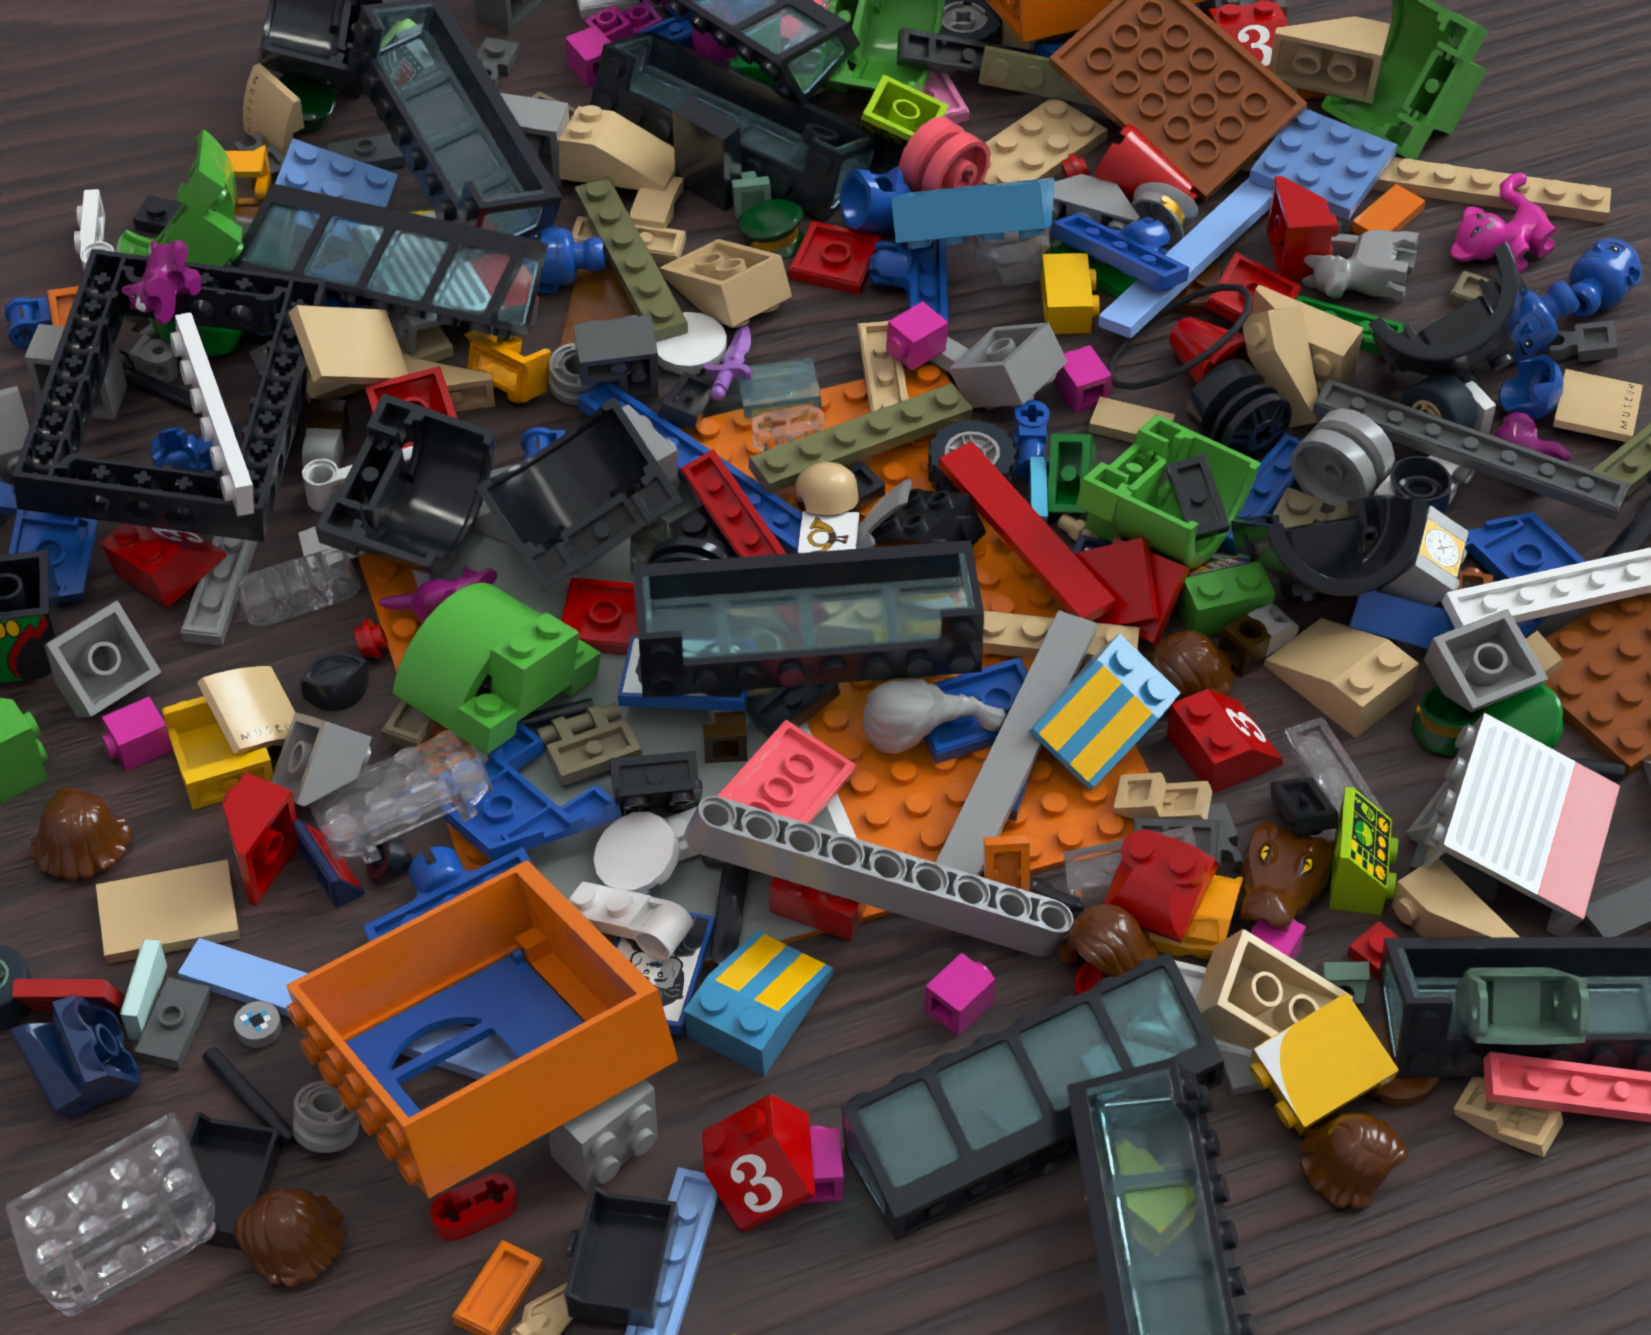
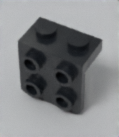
M916 488L910 490L907 504L886 518L870 534L874 537L876 543L915 545L971 540L973 546L987 532L968 493L949 492L948 490L928 491Z
M696 751L610 759L613 799L615 803L618 802L620 804L621 812H624V816L633 812H650V809L666 807L668 813H681L692 809L693 805H697L701 801L703 786L702 781L698 778Z

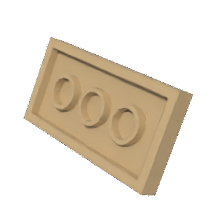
M1050 98L985 142L989 147L991 156L989 169L981 185L1053 178L1063 171L1060 161L1067 159L1070 153H1074L1077 159L1085 156L1107 140L1108 129L1065 101Z

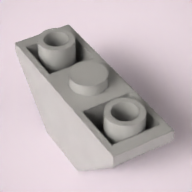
M1084 174L1054 182L1052 222L1079 213L1110 229L1122 230L1127 224L1140 219V216L1117 183L1100 180Z

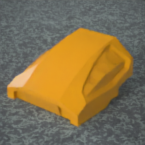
M1214 875L1182 943L1144 930L1148 938L1155 943L1156 951L1162 953L1169 952L1174 956L1193 955L1200 959H1210L1214 946L1227 939L1244 877L1232 879Z

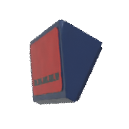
M300 819L294 821L293 831L297 849L334 906L339 908L365 894L363 887L330 837L325 832Z

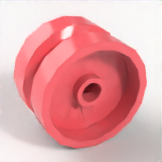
M941 116L932 118L914 133L902 152L898 167L903 172L904 182L912 192L981 185L986 177L990 166L991 152L985 142L965 132L961 126L952 120Z

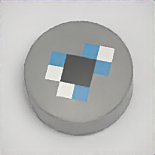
M255 1001L244 1005L237 1012L234 1019L238 1039L241 1043L251 1048H262L272 1044L279 1037L282 1030L278 1010L272 1004L264 1001Z

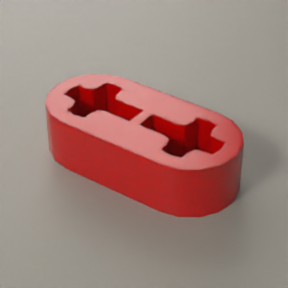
M492 1173L440 1195L434 1200L430 1208L433 1231L444 1240L456 1241L506 1220L512 1216L517 1208L518 1200L514 1182L504 1174ZM496 1191L499 1196H503V1201L496 1204L492 1198L488 1199V1194ZM453 1210L455 1215H459L460 1220L452 1223L449 1218H445V1213Z

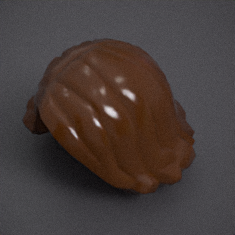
M1183 630L1182 632H1176L1154 647V651H1150L1147 655V660L1180 692L1175 699L1176 701L1206 689L1230 696L1234 689L1231 684L1234 682L1233 677L1235 674L1231 671L1232 662L1230 657L1225 655L1221 647H1216L1208 636L1198 631Z
M65 787L58 790L45 804L40 818L38 835L31 838L30 858L36 862L41 872L48 871L49 874L57 878L64 877L68 880H76L78 877L89 879L94 875H100L113 868L127 854L126 847L131 842L133 832L129 825H126V820L123 817L112 815L105 802L98 796L85 793L78 788Z
M1111 904L1095 905L1081 913L1071 925L1069 937L1062 940V944H1060L1058 949L1060 962L1072 965L1077 963V959L1081 956L1098 970L1112 977H1117L1132 970L1144 959H1156L1159 957L1155 943L1148 938L1147 933L1140 928L1134 917L1121 907Z
M1349 1112L1348 1114L1335 1113L1331 1118L1320 1120L1317 1126L1311 1127L1304 1134L1306 1139L1299 1146L1305 1155L1300 1161V1168L1309 1179L1311 1188L1316 1194L1321 1193L1327 1202L1333 1203L1336 1208L1342 1209L1348 1205L1357 1209L1361 1206H1369L1392 1168L1404 1162L1409 1153L1407 1145L1401 1141L1396 1130H1393L1389 1124L1384 1121H1378L1375 1116L1358 1112Z
M289 1187L272 1188L259 1196L251 1206L235 1220L234 1235L239 1246L250 1259L256 1271L266 1277L268 1284L272 1286L283 1284L289 1288H295L300 1283H308L317 1279L318 1273L328 1268L331 1260L341 1253L343 1247L340 1243L343 1241L346 1232L340 1227L344 1219L342 1212L337 1207H333L325 1195L316 1197L311 1191Z

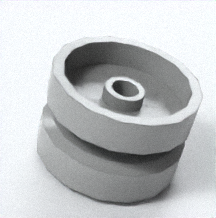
M1340 408L1329 411L1292 451L1290 465L1293 476L1301 489L1306 494L1325 500L1324 507L1334 510L1338 504H1344L1348 507L1347 500L1368 497L1391 472L1395 461V454L1389 438L1383 429L1371 418L1355 410Z

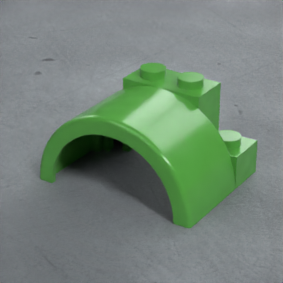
M830 0L828 10L850 24L860 45L820 88L847 92L848 87L874 92L884 74L922 92L931 71L897 65L898 32L903 27L940 34L945 0ZM830 41L815 48L808 75L812 86L844 54L843 49Z
M1391 0L1392 19L1372 104L1335 95H1326L1321 108L1354 128L1397 144L1396 153L1405 158L1416 160L1433 129L1452 134L1487 70L1472 62L1489 30L1432 0Z
M202 129L195 138V141L198 143L197 157L187 173V176L191 179L186 185L181 183L177 191L176 200L183 205L156 239H150L126 229L118 240L116 252L149 256L151 253L150 242L155 241L159 244H165L181 240L188 247L189 255L185 262L223 267L226 261L232 263L236 260L244 246L241 243L242 227L234 222L236 178L228 155L211 134Z
M1156 414L1138 430L1135 443L1110 465L1101 462L1082 479L1076 506L1088 511L1084 528L1097 534L1101 539L1113 542L1114 537L1123 541L1125 539L1133 540L1143 537L1148 539L1150 551L1190 569H1196L1211 558L1229 532L1195 541L1199 523L1195 521L1186 523L1182 520L1168 478L1163 487L1160 486L1166 465L1206 454L1230 523V532L1232 529L1231 521L1237 520L1255 482L1260 462Z
M475 583L456 591L445 599L420 626L400 662L394 682L393 694L485 754H489L515 736L517 722L561 691L568 696H572L595 680L598 674L601 652L578 639V631L547 612L543 615L539 614L492 584ZM487 675H490L492 678L490 694H482L476 697L475 695Z

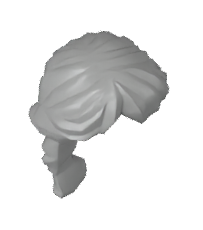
M903 678L900 681L884 682L871 691L863 711L862 724L865 736L877 750L884 753L898 754L917 745L923 737L930 734L936 726L944 722L972 715L977 718L983 728L996 732L1000 731L1006 714L1003 708L998 709L985 705L974 696L944 694L939 687L934 684H928L922 678L917 680Z

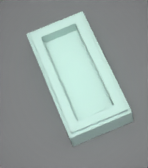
M145 939L142 942L120 1015L128 1038L131 1040H140L156 1005L166 972L167 963L161 942L158 940Z

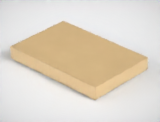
M296 305L289 311L314 383L373 384L409 374L386 310Z
M228 859L96 884L103 950L107 964L137 959L142 942L145 939L160 941L163 953L193 948L198 938L213 943L240 939Z

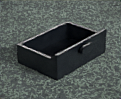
M694 94L673 111L675 177L684 178V188L726 212L733 206L732 180L741 179L740 126L698 103L697 95Z
M196 1111L181 1156L178 1154L172 1155L166 1173V1180L172 1181L160 1215L166 1238L242 1250L234 1235L235 1220L259 1196L263 1195L270 1188L283 1148L279 1129L212 1119L202 1112Z
M592 1186L581 1231H571L567 1246V1257L574 1258L564 1294L569 1317L647 1328L655 1327L679 1223L677 1202L607 1193L597 1186Z

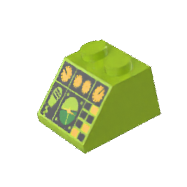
M883 74L862 114L860 126L905 148L910 138L923 124L932 118L944 116L949 105Z
M1345 787L1338 817V828L1334 836L1329 909L1382 916L1385 900L1394 899L1397 874L1389 872V863H1396L1399 839L1391 837L1392 819L1352 787Z

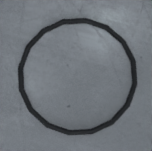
M1222 283L1196 290L1169 303L1132 338L1125 337L1109 359L1107 369L1112 375L1111 384L1119 389L1138 390L1159 385L1188 372L1215 354L1237 334L1251 313L1253 295L1243 285ZM1220 291L1240 292L1245 297L1244 310L1233 327L1213 346L1185 365L1157 378L1135 383L1118 381L1114 376L1116 361L1128 344L1149 325L1173 309L1198 297Z

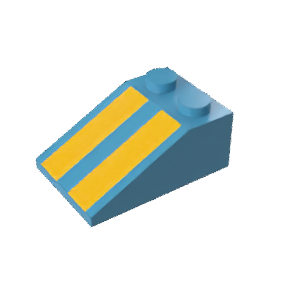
M1118 634L1095 653L1031 727L1029 732L1089 790H1092L1156 723L1180 692L1121 634Z
M757 930L706 977L684 1009L687 1037L765 1077L833 975L834 968Z

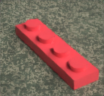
M1489 1052L1483 1059L1486 1102L1651 1123V1072Z

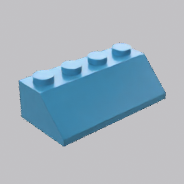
M1054 177L909 192L891 197L896 243L907 242L908 249L930 247V240L944 238L945 245L967 243V236L981 235L982 241L1004 239V232L1018 231L1019 238L1041 236V229L1052 225Z

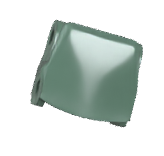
M1547 967L1470 968L1464 972L1463 979L1457 981L1455 995L1457 1014L1460 1020L1464 1022L1467 1035L1476 1043L1511 1045L1585 1043V1036L1588 1034L1589 993L1587 982L1578 976Z

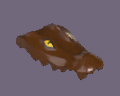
M1266 820L1261 822L1249 840L1242 862L1244 900L1240 919L1247 921L1253 919L1255 921L1258 918L1268 920L1271 926L1276 925L1277 930L1287 933L1294 916H1299L1302 910L1305 911L1310 900H1316L1321 890L1325 888L1333 864L1334 841L1323 837L1315 838L1301 833L1296 834L1294 831L1278 827L1275 823Z

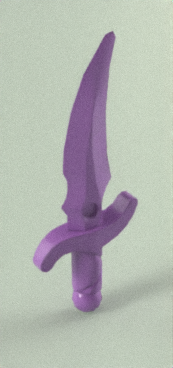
M747 325L736 328L733 340L721 358L723 364L711 365L710 363H705L703 365L706 375L716 380L710 391V396L715 401H720L725 397L731 381L739 378H746L747 380L753 378L750 367L742 364L745 362L744 355L749 351L751 345V333Z

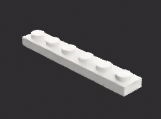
M191 312L175 315L176 332L170 333L172 350L175 357L182 356L183 361H180V370L184 384L192 385L193 389H190V399L194 413H202L203 417L200 418V427L204 441H211L213 447H210L213 468L215 472L222 470L223 476L220 477L223 497L225 501L232 500L237 516L254 513L253 484Z
M1651 547L1447 592L1441 602L1454 628L1457 629L1505 609H1509L1517 623L1650 593Z

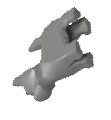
M1379 229L1364 232L1360 236L1342 233L1332 237V245L1353 252V255L1349 259L1339 255L1336 257L1333 255L1320 256L1312 254L1306 256L1304 263L1314 269L1313 274L1303 278L1302 284L1309 288H1317L1332 299H1339L1345 291L1354 290L1364 295L1389 297L1395 301L1403 302L1406 287L1394 284L1393 282L1405 283L1407 272H1413L1417 251L1396 247L1400 245L1411 248L1417 247L1419 233L1407 231L1392 232Z

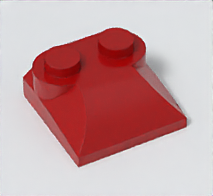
M440 366L364 386L371 414H373L382 394L385 393L457 418ZM414 442L406 443L402 449L413 446Z
M1137 830L1128 835L1122 843V860L1103 904L1116 905L1126 910L1138 922L1141 929L1182 943L1218 868L1217 862L1194 845L1151 830Z

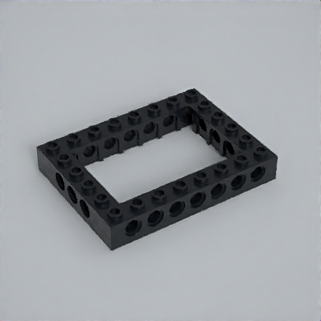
M92 249L13 473L17 509L265 542L310 378V371L289 311L296 305L327 307L326 281L193 262L184 263L186 267L197 270L201 275V290L199 294L194 296L178 294L176 296L175 312L170 321L176 322L175 315L191 312L195 325L274 335L273 340L268 341L266 346L267 361L265 367L259 370V388L256 398L252 397L250 401L251 416L248 426H243L241 454L253 484L254 513L237 516L232 500L225 501L220 483V477L223 475L218 472L205 470L204 473L178 470L172 469V465L165 464L163 467L131 463V460L122 459L121 462L90 458L89 454L79 453L125 315L155 319L154 311L142 312L138 309L132 310L129 307L131 303L129 297L121 291L123 286L139 283L146 270V262L149 256Z

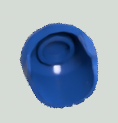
M1546 354L1519 361L1516 365L1519 371L1518 377L1503 381L1499 390V402L1503 410L1509 413H1525L1532 420L1545 418L1556 409V404L1559 403L1563 393V374L1559 365Z

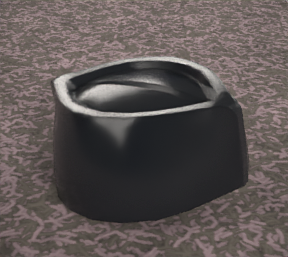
M1411 456L1393 463L1390 473L1393 495L1426 498L1427 508L1432 506L1439 512L1447 510L1452 479L1448 470L1441 463L1423 456Z
M329 653L317 658L310 664L300 680L303 698L315 707L326 711L344 710L355 705L362 699L367 689L369 679L368 664L365 659L347 653Z

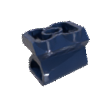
M72 995L52 1002V1023H30L14 1027L10 1030L14 1041L55 1115L72 1119L80 1117L105 1101L133 1095L140 1086L139 1067L133 1056L126 1050L122 1041L124 1038L122 1026L114 1013L109 1010L108 1005Z

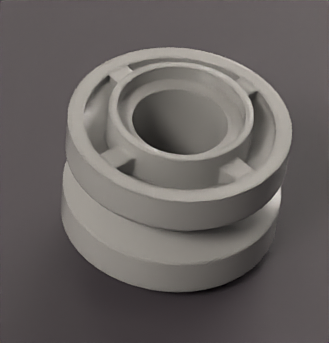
M574 343L565 344L557 348L551 355L548 386L551 393L561 402L578 405L577 397L600 384L581 385Z
M325 1081L310 1083L300 1089L294 1099V1138L301 1146L314 1152L332 1153L349 1147L358 1136L359 1119L356 1113L357 1110L355 1109L351 1112L347 1110L338 1094L337 1085L330 1088Z

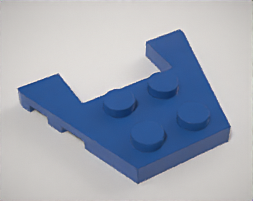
M0 481V513L16 515L8 554L48 550L59 588V604L84 600L98 533L97 520L17 509L14 485L11 486Z
M1534 512L1485 521L1484 527L1468 530L1469 533L1465 545L1467 554H1471L1498 581L1586 562ZM1547 616L1517 622L1525 639L1535 632Z
M521 722L517 723L515 736L487 754L488 761L478 772L471 771L439 805L442 818L491 861L501 858L521 847H524L526 851L615 821L622 817L620 804L618 802L615 803V800L597 785L559 807L518 773L517 769L545 752L542 739Z

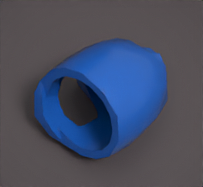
M895 167L886 174H871L867 170L852 168L844 179L840 193L841 214L848 228L869 234H884L895 231L891 197L911 192L909 186L904 182L901 169Z

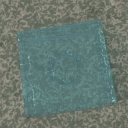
M813 357L748 366L751 369L753 378L751 380L746 378L738 379L744 417L747 419L822 408Z

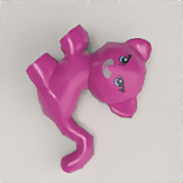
M1522 172L1512 174L1500 183L1501 199L1517 209L1514 218L1509 223H1505L1499 216L1485 213L1477 207H1467L1464 210L1463 220L1460 222L1455 235V243L1452 245L1449 253L1455 260L1465 263L1472 260L1486 261L1496 256L1493 249L1508 242L1516 260L1518 273H1522L1528 266V262L1523 257L1529 249L1539 258L1553 251L1555 242L1550 239V236L1558 228L1552 225L1540 206L1530 203L1525 196L1514 191L1515 188L1526 184L1527 177Z

